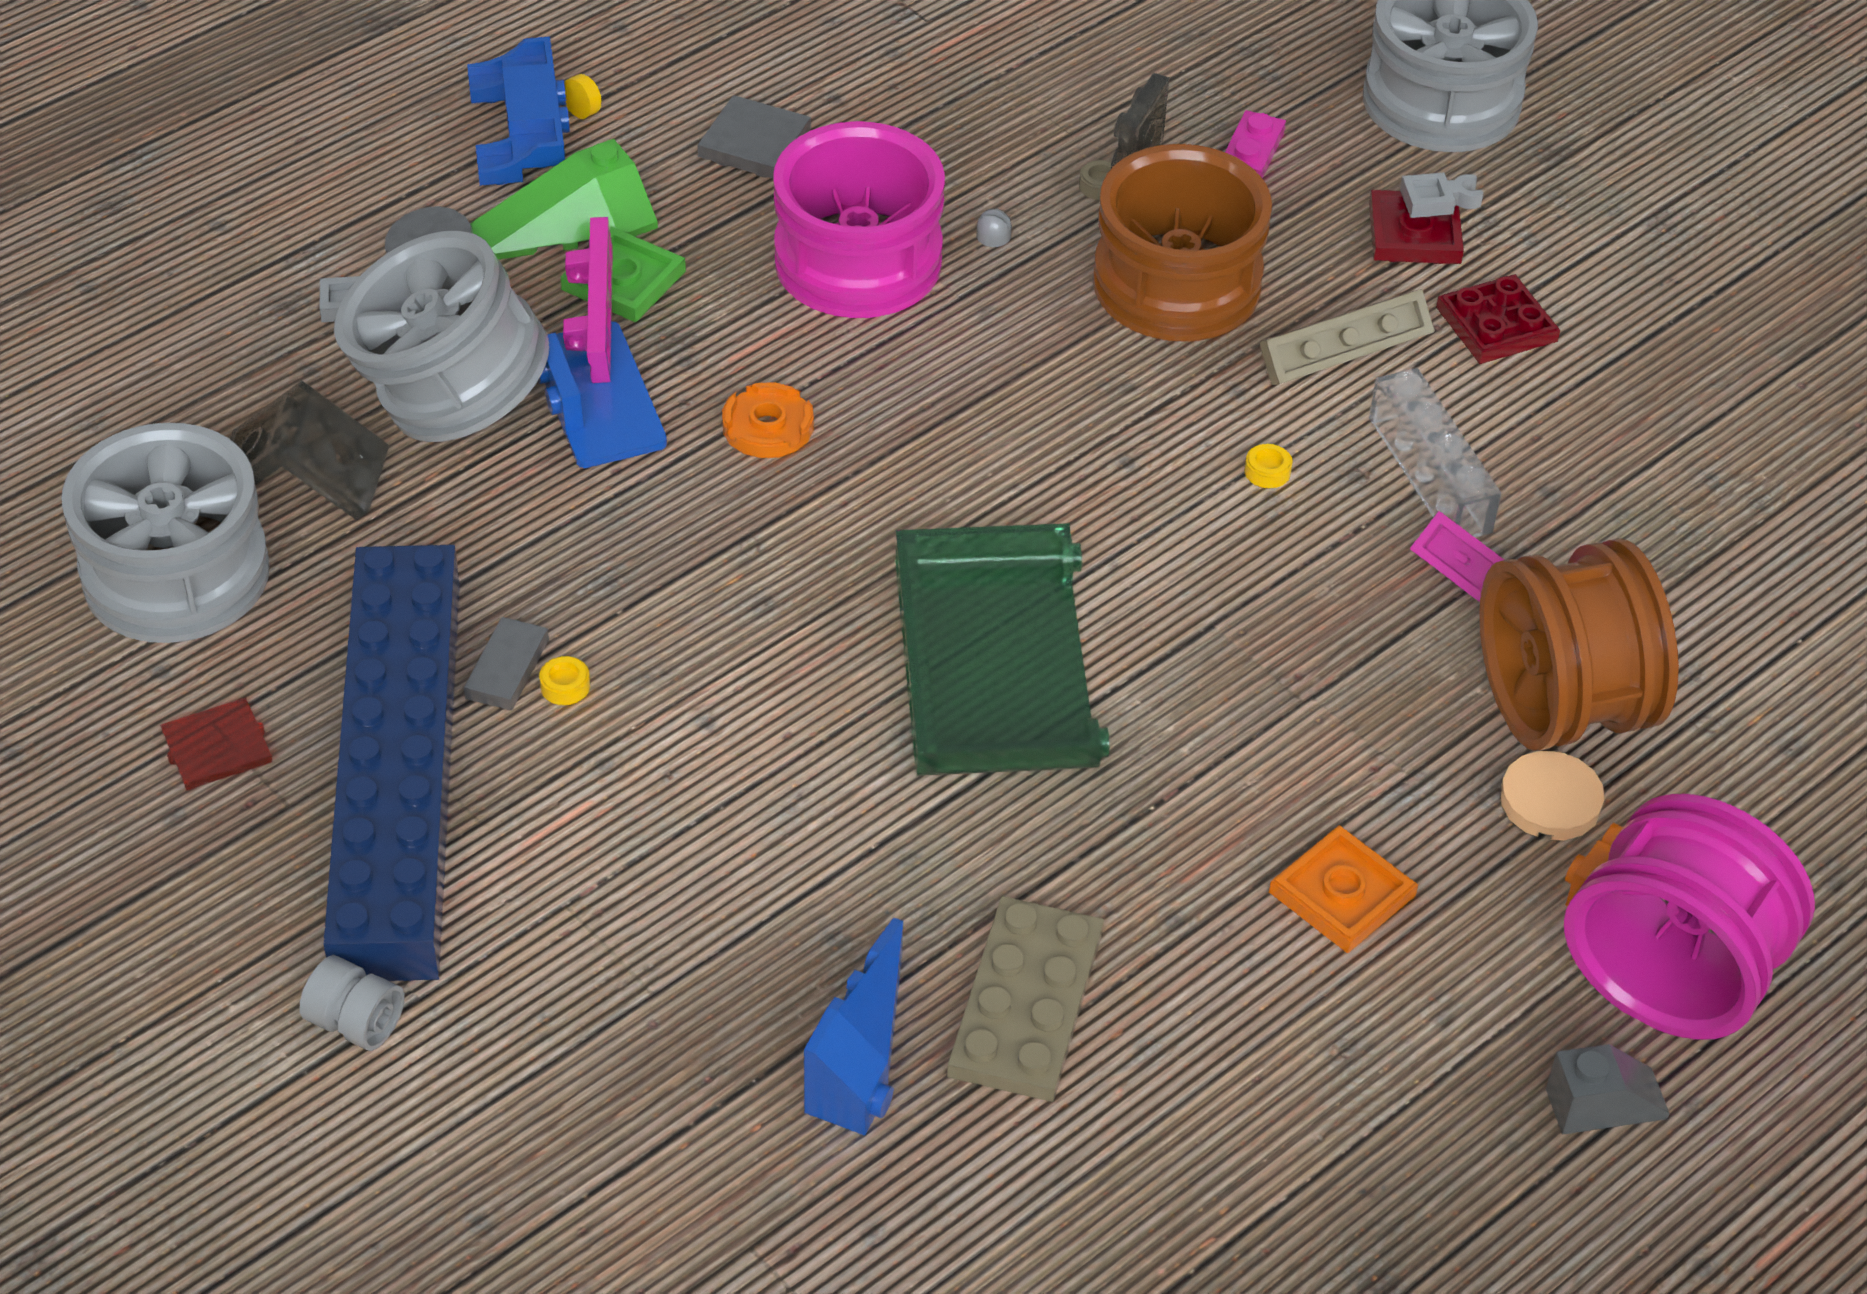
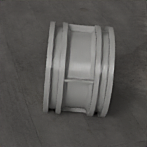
M1378 0L1372 30L1373 44L1371 56L1367 64L1363 87V102L1371 119L1392 137L1409 145L1432 151H1472L1490 146L1505 138L1515 128L1520 118L1525 94L1527 66L1532 58L1538 30L1537 16L1531 3L1528 0Z
M465 231L431 233L413 239L388 252L372 264L353 283L338 308L334 322V334L338 346L346 357L349 358L357 372L376 385L378 399L397 427L407 436L425 442H443L462 438L476 433L501 419L514 409L535 386L545 368L549 354V339L545 328L535 316L528 303L522 297L515 294L510 286L509 276L505 268L497 259L489 244L481 237Z
M147 424L121 431L102 440L83 454L70 470L61 496L63 513L70 540L76 551L77 569L86 603L94 616L105 626L121 635L140 641L156 643L189 641L213 634L233 624L244 616L258 601L269 577L270 564L266 539L258 518V496L251 464L244 452L229 438L211 429L192 424ZM199 516L222 522L211 532L194 524ZM149 544L159 548H169L162 550H146Z

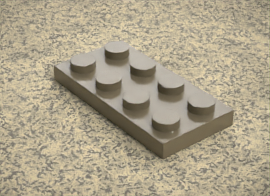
M1001 896L948 1062V1078L1054 1102L1102 937L1104 919Z

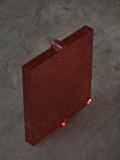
M246 697L160 725L170 750L167 753L168 761L170 764L176 765L186 790L273 762L272 755L263 737L265 734L264 725L260 722L257 723Z

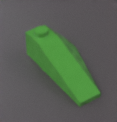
M614 138L575 152L470 223L473 234L481 237L489 244L498 260L534 255L538 247L562 244L563 250L578 249V242L590 240V218L608 217L610 227L612 226L633 236H638L658 228L656 216L636 165Z

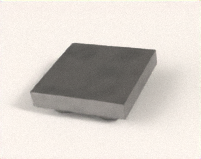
M733 95L699 142L698 157L714 161L721 166H732L755 173L759 177L774 179V168L777 159L791 142L810 131L811 117Z

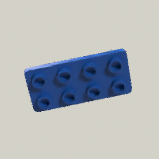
M611 321L610 382L592 383L587 351L566 350L563 332L547 334L549 354L538 383H545L546 385L545 396L551 415L557 414L576 464L579 467L589 468L659 451L667 446L666 433L622 329L617 322Z

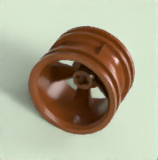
M1159 145L1137 151L1119 161L1107 173L1100 192L1098 225L1101 238L1096 247L1093 285L1095 294L1102 307L1123 326L1142 335L1168 341L1210 339L1228 333L1244 323L1256 309L1261 294L1264 271L1261 251L1268 239L1272 212L1271 194L1265 181L1252 167L1239 158L1226 152L1200 145ZM1164 235L1161 244L1153 236ZM1204 239L1221 247L1205 250L1201 248V241Z
M1618 538L1603 543L1586 544L1577 548L1571 555L1568 564L1555 566L1541 555H1529L1517 560L1499 561L1490 567L1485 576L1480 597L1479 622L1483 658L1496 704L1510 731L1523 746L1537 751L1551 748L1554 745L1572 744L1582 737L1587 725L1599 722L1614 733H1626L1639 728L1645 729L1659 726L1668 718L1673 709L1678 688L1679 662L1676 633L1667 597L1658 575L1648 558L1634 543Z

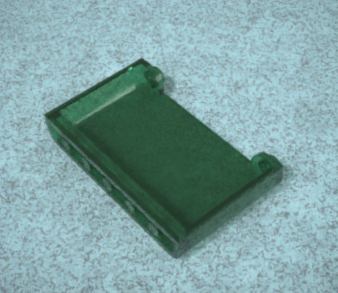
M1070 524L896 530V580L916 776L1099 768L1101 758L1109 757V732L1107 727H1099L1097 717H1091L1072 586L1073 572H1081L1082 551L1080 543H1072Z

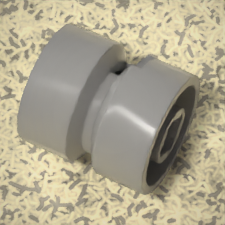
M331 955L320 962L309 976L301 995L299 1012L303 1019L330 1032L338 1030V1032L344 1035L345 1040L365 1050L373 1051L379 1048L395 1029L404 1006L405 993L401 986L372 973L366 976L363 968L339 956Z

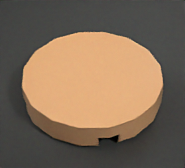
M1537 751L1522 755L1509 765L1501 784V806L1509 820L1524 832L1538 837L1539 832L1545 835H1552L1551 840L1564 841L1584 835L1596 825L1604 804L1603 784L1595 771L1579 758L1562 752Z

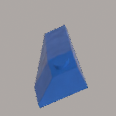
M893 917L870 948L865 960L863 973L857 970L853 971L847 981L846 989L848 990L844 1000L834 997L804 1049V1113L862 1135H866L875 1116L879 1118L885 1116L894 1088L889 1086L888 1083L902 961V920Z

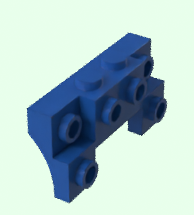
M550 37L525 38L515 48L500 57L480 63L467 64L471 103L505 101L509 137L506 139L476 145L480 186L523 182L522 169L547 168L556 166L565 160L563 133H570L567 107H559L566 105L564 80H555Z

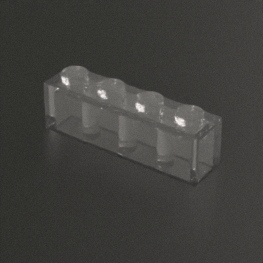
M1414 368L1377 377L1369 419L1433 518L1440 511L1474 537L1493 533L1501 491L1420 370Z

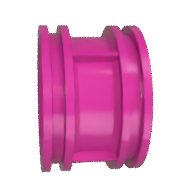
M864 121L840 122L822 126L801 135L791 142L780 154L774 168V207L779 219L774 234L775 269L783 287L795 299L812 309L848 318H871L889 315L906 309L924 298L935 286L942 267L943 237L939 220L944 208L945 172L940 158L935 151L922 139L903 129ZM877 214L888 216V218L880 224ZM840 215L839 222L836 224L821 220V218Z
M1669 794L1645 802L1632 814L1612 843L1608 861L1599 865L1591 872L1570 901L1564 916V933L1569 951L1582 974L1603 997L1622 1012L1658 1031L1689 1039H1717L1735 1033L1749 1021L1769 990L1773 969L1783 964L1791 956L1811 925L1814 917L1815 898L1810 879L1798 857L1775 832L1745 811L1720 800L1694 794Z

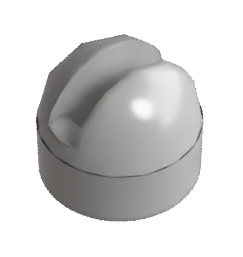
M998 208L988 209L983 212L977 222L976 237L978 241L989 247H1000L1007 244L1011 239L1012 224L1010 217Z

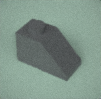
M1610 1044L1556 1052L1546 1092L1562 1135L1668 1119L1669 1111L1654 1072L1646 1064Z

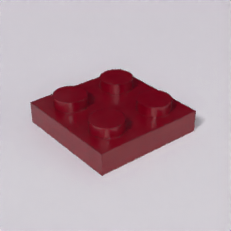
M1371 190L1369 210L1374 261L1462 264L1464 247L1459 206L1455 205L1454 212L1450 215L1411 218L1401 191Z

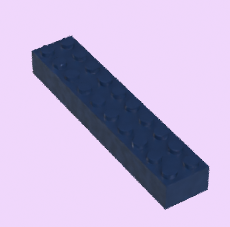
M455 545L356 547L323 945L326 957L331 955L339 956L363 968L366 976L372 973L388 981L439 980L460 592Z

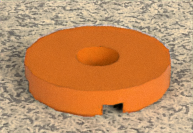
M776 382L755 383L746 386V392L740 393L738 396H736L735 392L728 397L722 409L723 435L732 447L743 454L758 458H780L798 451L808 443L814 431L813 406L809 400L806 402L805 399L801 398L800 391L792 386ZM764 416H772L778 420L762 422L758 419Z

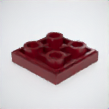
M1516 274L1503 276L1493 281L1465 287L1438 296L1437 310L1479 364L1558 342L1560 329Z

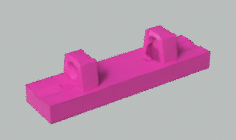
M608 217L590 218L589 248L566 252L565 258L568 282L588 284V315L564 319V344L566 350L587 351L592 383L610 382L613 245Z

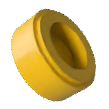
M577 74L564 81L565 106L572 115L579 119H585L600 110L601 94L596 83L590 77L584 74Z
M1260 444L1251 448L1246 455L1245 476L1256 486L1277 488L1289 481L1293 460L1290 453L1278 445Z
M561 656L553 658L546 662L540 670L541 693L546 700L553 704H575L584 699L590 690L589 669L583 661L575 657Z

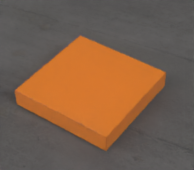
M1338 825L1271 880L1269 893L1338 947L1349 953L1412 900L1417 894L1418 884Z

